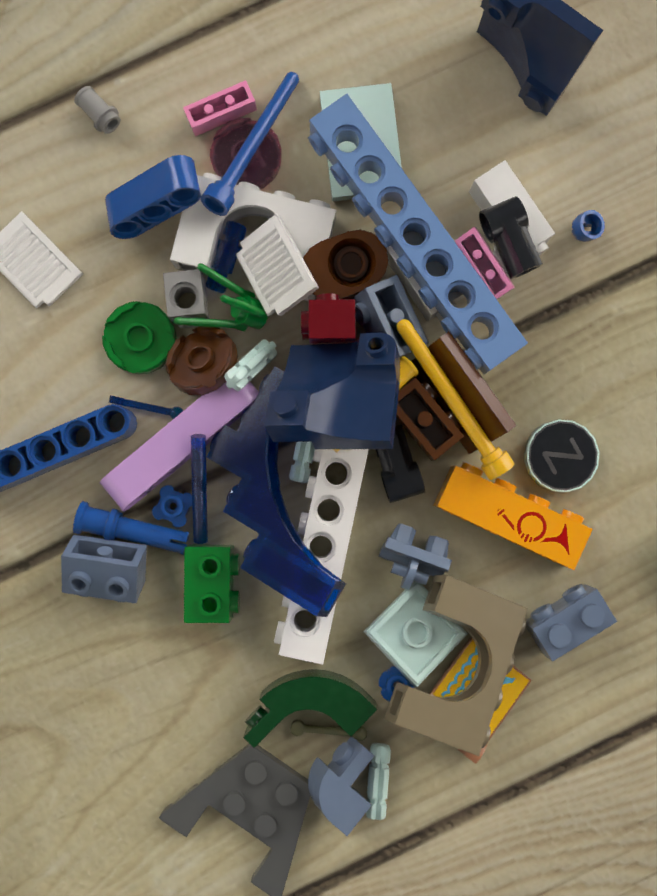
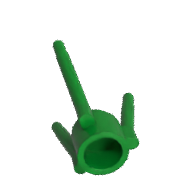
M199 263L197 265L199 271L239 295L236 298L227 295H221L220 297L223 303L231 306V316L235 319L221 320L176 317L174 319V323L177 325L233 328L245 332L248 327L261 329L266 324L268 316L259 299L255 298V293L241 288L213 269Z

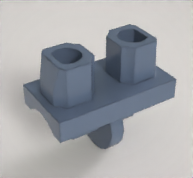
M398 523L391 536L382 545L378 557L394 562L391 573L403 577L401 588L409 590L413 581L426 585L429 575L434 577V575H443L445 571H449L452 560L447 558L448 540L437 536H429L424 550L412 546L416 530L413 527Z

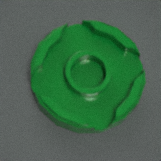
M140 301L129 302L117 307L107 318L104 325V336L102 335V344L108 358L118 368L132 374H149L161 369L166 364L168 352L176 341V330L167 314L156 305Z

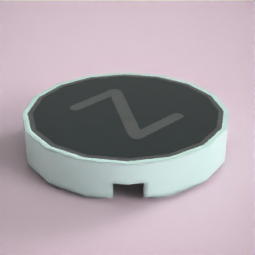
M559 419L542 424L531 433L527 441L524 462L528 474L539 486L550 491L570 492L580 489L593 478L598 468L599 449L596 440L586 427L575 421Z

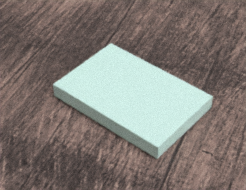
M391 83L320 91L321 111L345 94H348L402 168ZM344 141L337 146L343 152H352L357 148L350 141ZM327 158L332 201L352 199L354 194L347 185L340 186L332 175L330 167L333 165ZM372 171L363 172L359 176L365 183H374L379 179L377 174Z

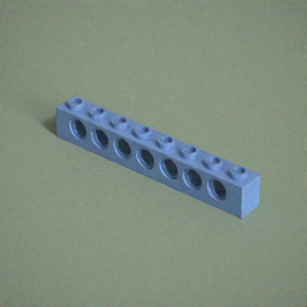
M345 94L309 120L310 136L308 137L311 146L320 157L324 154L333 165L330 167V170L336 181L342 187L345 185L349 187L354 194L352 201L363 217L370 216L377 226L374 228V232L380 242L386 248L389 246L393 248L399 257L396 259L400 270L407 278L414 277L421 287L418 292L423 302L430 309L434 307L443 318L440 323L446 333L449 331L455 339L458 338L465 348V354L477 370L480 369L484 375L528 344L350 96ZM344 141H350L357 148L352 152H343L337 146ZM372 171L377 174L379 179L374 183H365L359 176L363 172ZM387 201H393L400 206L401 211L397 214H388L382 209L381 205ZM409 231H415L422 236L423 243L416 246L410 245L404 240L403 235ZM432 261L439 262L443 265L445 274L440 277L430 275L426 270V264ZM451 292L462 293L466 297L467 306L464 308L454 307L449 302L448 294ZM474 322L485 324L489 330L488 339L481 340L476 338L472 334L471 324Z

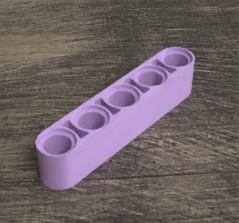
M249 381L242 390L236 391L233 388L229 389L225 382L217 390L202 395L110 471L100 481V484L123 512L130 509L251 409L262 398V395Z

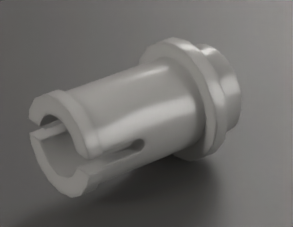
M85 86L77 92L74 98L75 104L81 107L94 121V127L97 131L109 134L116 130L121 119L118 116V110L114 106H108L91 86Z

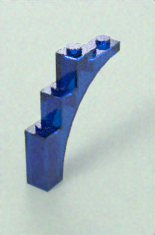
M274 366L271 373L266 375L261 381L259 394L252 406H249L243 412L240 419L241 425L238 430L235 431L224 425L223 429L213 437L210 443V451L206 457L242 478L239 484H236L229 491L226 498L227 505L223 512L259 533L257 539H253L247 545L243 554L245 560L240 568L313 615L328 617L347 583L320 563L303 543L289 518L279 481L277 465L279 442H273L264 426L270 391L277 390L284 374L283 370Z

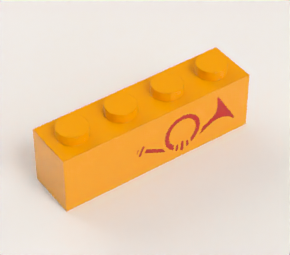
M463 462L461 468L458 466L450 467L433 506L561 566L575 570L593 530L582 524L584 520L582 516L563 509L562 513L559 514L549 509L551 502L531 493L528 499L515 493L517 488L515 485L496 478L494 483L481 477L483 474L481 469Z

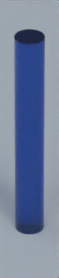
M193 434L191 435L193 542L203 544L208 542L206 435Z

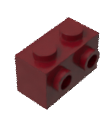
M326 293L317 295V300H309V311H301L302 340H309V345L355 342V299L339 300L338 294Z

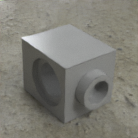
M198 269L163 273L167 317L172 323L175 324L174 319L176 317L209 319L206 282L203 273ZM185 293H193L196 295L194 305L187 309L180 308L178 305L180 297ZM178 325L180 328H193V327H198V326Z

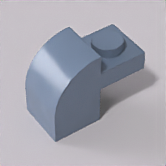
M350 737L347 742L337 747L329 765L317 757L312 764L308 777V789L314 804L346 836L350 834L371 806L351 785L374 755L353 737Z

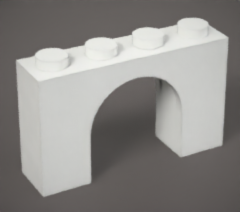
M506 160L474 180L469 193L481 211L517 196L522 201L529 220L527 229L538 254L541 255L549 249L546 243L555 232ZM409 231L403 235L404 240L410 245L416 246L423 243L422 236L415 231ZM494 245L493 254L508 275L499 252ZM391 246L387 247L388 264L394 273L398 275L400 282L427 322L436 316L439 321L443 320L435 307L430 309L423 302L418 292L421 287L413 276L407 278L396 262V259L399 258ZM432 261L426 264V270L430 275L440 277L445 274V269L439 262ZM460 292L448 294L449 302L456 308L458 307L455 303L465 297Z
M204 173L203 176L197 175L201 196L209 184L221 180L222 177L212 173ZM239 182L234 187L235 194L233 197L235 201L227 215L220 216L212 213L202 204L201 198L196 204L182 211L170 261L176 269L184 271L196 270L199 263L213 269L220 239L233 222L247 216H261L270 219L275 214L281 217L303 258L312 246L332 237L336 222V209L330 208V204L321 200L312 199L307 203L295 200V196L288 192L274 191V194L260 191V188L252 183ZM310 294L304 300H316V296Z

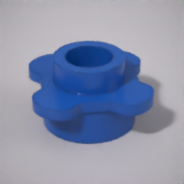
M171 485L163 486L159 492L160 500L158 505L153 507L152 515L157 520L166 519L171 521L173 526L182 527L187 523L186 515L190 507L194 505V497L191 493L183 494L175 491ZM171 503H175L177 505L175 510H172L170 508Z

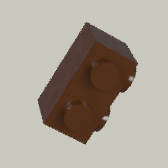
M415 378L399 391L396 419L431 461H435L464 437L459 431L462 425L450 410L444 412L436 403L439 397L426 381L421 384Z

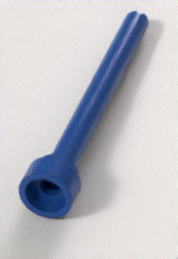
M289 72L286 74L222 179L209 184L202 194V204L212 213L225 216L229 212L235 201L233 197L235 194L234 187L299 83L297 73Z

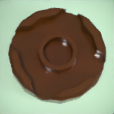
M199 326L192 329L194 333L189 334L187 337L182 335L175 341L168 352L165 364L166 372L169 374L171 382L181 392L188 395H205L217 390L227 382L224 375L230 368L235 366L238 359L236 344L223 329Z

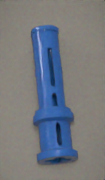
M85 501L80 503L73 524V533L80 535L82 532L103 536L105 540L114 541L116 538L177 552L181 555H184L187 544L173 540L186 543L190 535L188 531L184 532L123 517V513L118 509H112L110 512L93 508Z

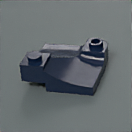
M482 0L480 7L484 11L477 33L497 49L513 70L521 87L518 96L523 99L524 104L532 111L541 112L547 116L584 63L603 29L562 0Z
M360 333V338L352 343L291 345L282 380L276 391H270L264 426L273 442H312L315 450L393 449L400 384V357L396 341L386 333Z

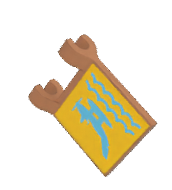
M472 637L468 639L429 692L430 695L437 697L453 696L463 691L471 683L478 666V652ZM515 666L505 676L501 688L503 692L502 702L499 708L494 711L489 725L491 730L490 738L532 681ZM487 745L481 749L479 756L461 749L458 750L476 764L484 754Z

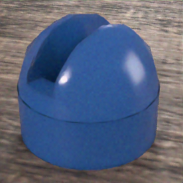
M588 210L579 214L572 222V234L577 240L582 242H589L599 238L605 229L603 217L595 210ZM584 227H591V231H585Z

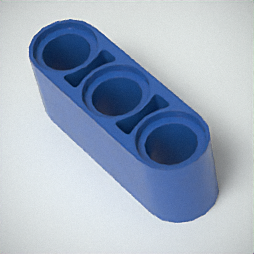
M186 155L171 156L106 195L105 203L111 235L119 239L137 237L196 204L201 198L194 160Z

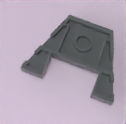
M248 744L215 769L206 779L190 788L176 802L164 808L159 819L187 837L207 806L213 807L271 848L252 875L251 883L270 896H282L310 799L308 779L261 746L257 745L253 748Z

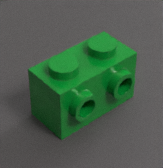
M190 544L185 547L184 623H230L233 619V613H239L240 592L239 590H233V576H239L240 554L234 553V545Z

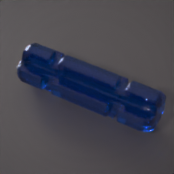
M227 221L223 231L225 238L220 240L211 268H214V271L226 278L228 274L231 275L237 260L236 254L241 248L238 246L239 241H242L245 237L247 230L244 225L235 221ZM210 277L207 278L206 287L218 293L226 292V287Z

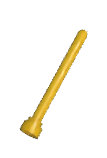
M407 319L400 320L397 323V331L481 453L480 460L483 463L481 466L483 472L489 480H493L506 473L515 465L506 450L502 451L499 446L494 447L411 322Z

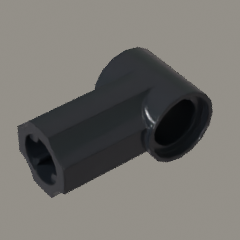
M517 196L479 212L482 230L488 241L495 243L510 279L527 274L543 264L527 229L529 226L527 212L522 201Z
M395 426L393 449H375L381 464L382 471L380 474L389 503L426 492L419 466L416 461L413 462L403 426Z

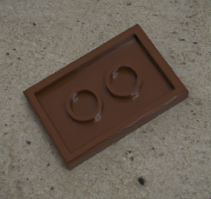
M449 331L428 347L491 442L516 427L513 419ZM414 358L411 362L419 372L414 378H417L421 384L426 381L439 397L436 403L444 412L447 410L451 411L418 360ZM460 428L459 431L464 437L459 441L468 454L478 450L464 428Z

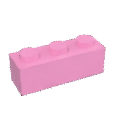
M246 80L183 107L195 137L257 110L255 99Z
M473 227L455 240L457 246L496 299L515 288L476 227Z

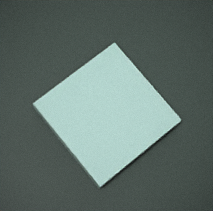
M413 581L410 589H405L363 632L413 686L418 687L468 633L456 623L423 611L428 591L421 583Z

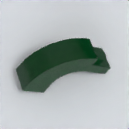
M319 669L296 671L278 678L262 690L259 700L266 708L264 709L260 705L246 719L245 723L248 727L243 738L255 748L285 717L301 710H315L328 715L351 737L378 709L376 701L361 686L341 674Z

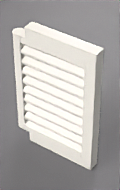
M22 211L0 231V272L35 308L40 307L44 302L51 306L83 275Z
M275 214L240 242L243 249L236 256L267 316L275 312L279 316L284 315L319 288L279 215Z

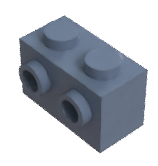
M398 275L366 287L352 298L355 299L356 321L363 325L366 333H386L392 336L396 341L399 357L412 352L397 331V323L402 319H407L411 322L425 345L429 343Z
M73 535L61 555L62 593L79 595L81 597L109 599L117 602L137 603L146 581L147 545Z
M586 584L573 586L562 594L563 597L551 605L545 604L531 613V617L526 620V628L541 653L551 661H555L617 622L598 589Z

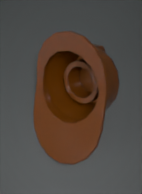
M361 229L348 231L320 241L312 246L303 257L319 287L312 294L315 296L326 293L338 294L339 299L358 293L366 287L378 283L386 273L389 262L387 249L378 237L372 232Z

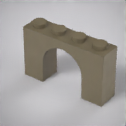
M434 575L422 610L456 623L471 635L478 652V666L475 676L463 691L449 697L433 696L397 682L384 719L395 725L479 756L481 749L487 745L490 738L491 730L489 725L493 713L502 702L503 692L501 688L505 676L514 665L515 656L513 652L517 640L525 631V615L528 608L451 576Z

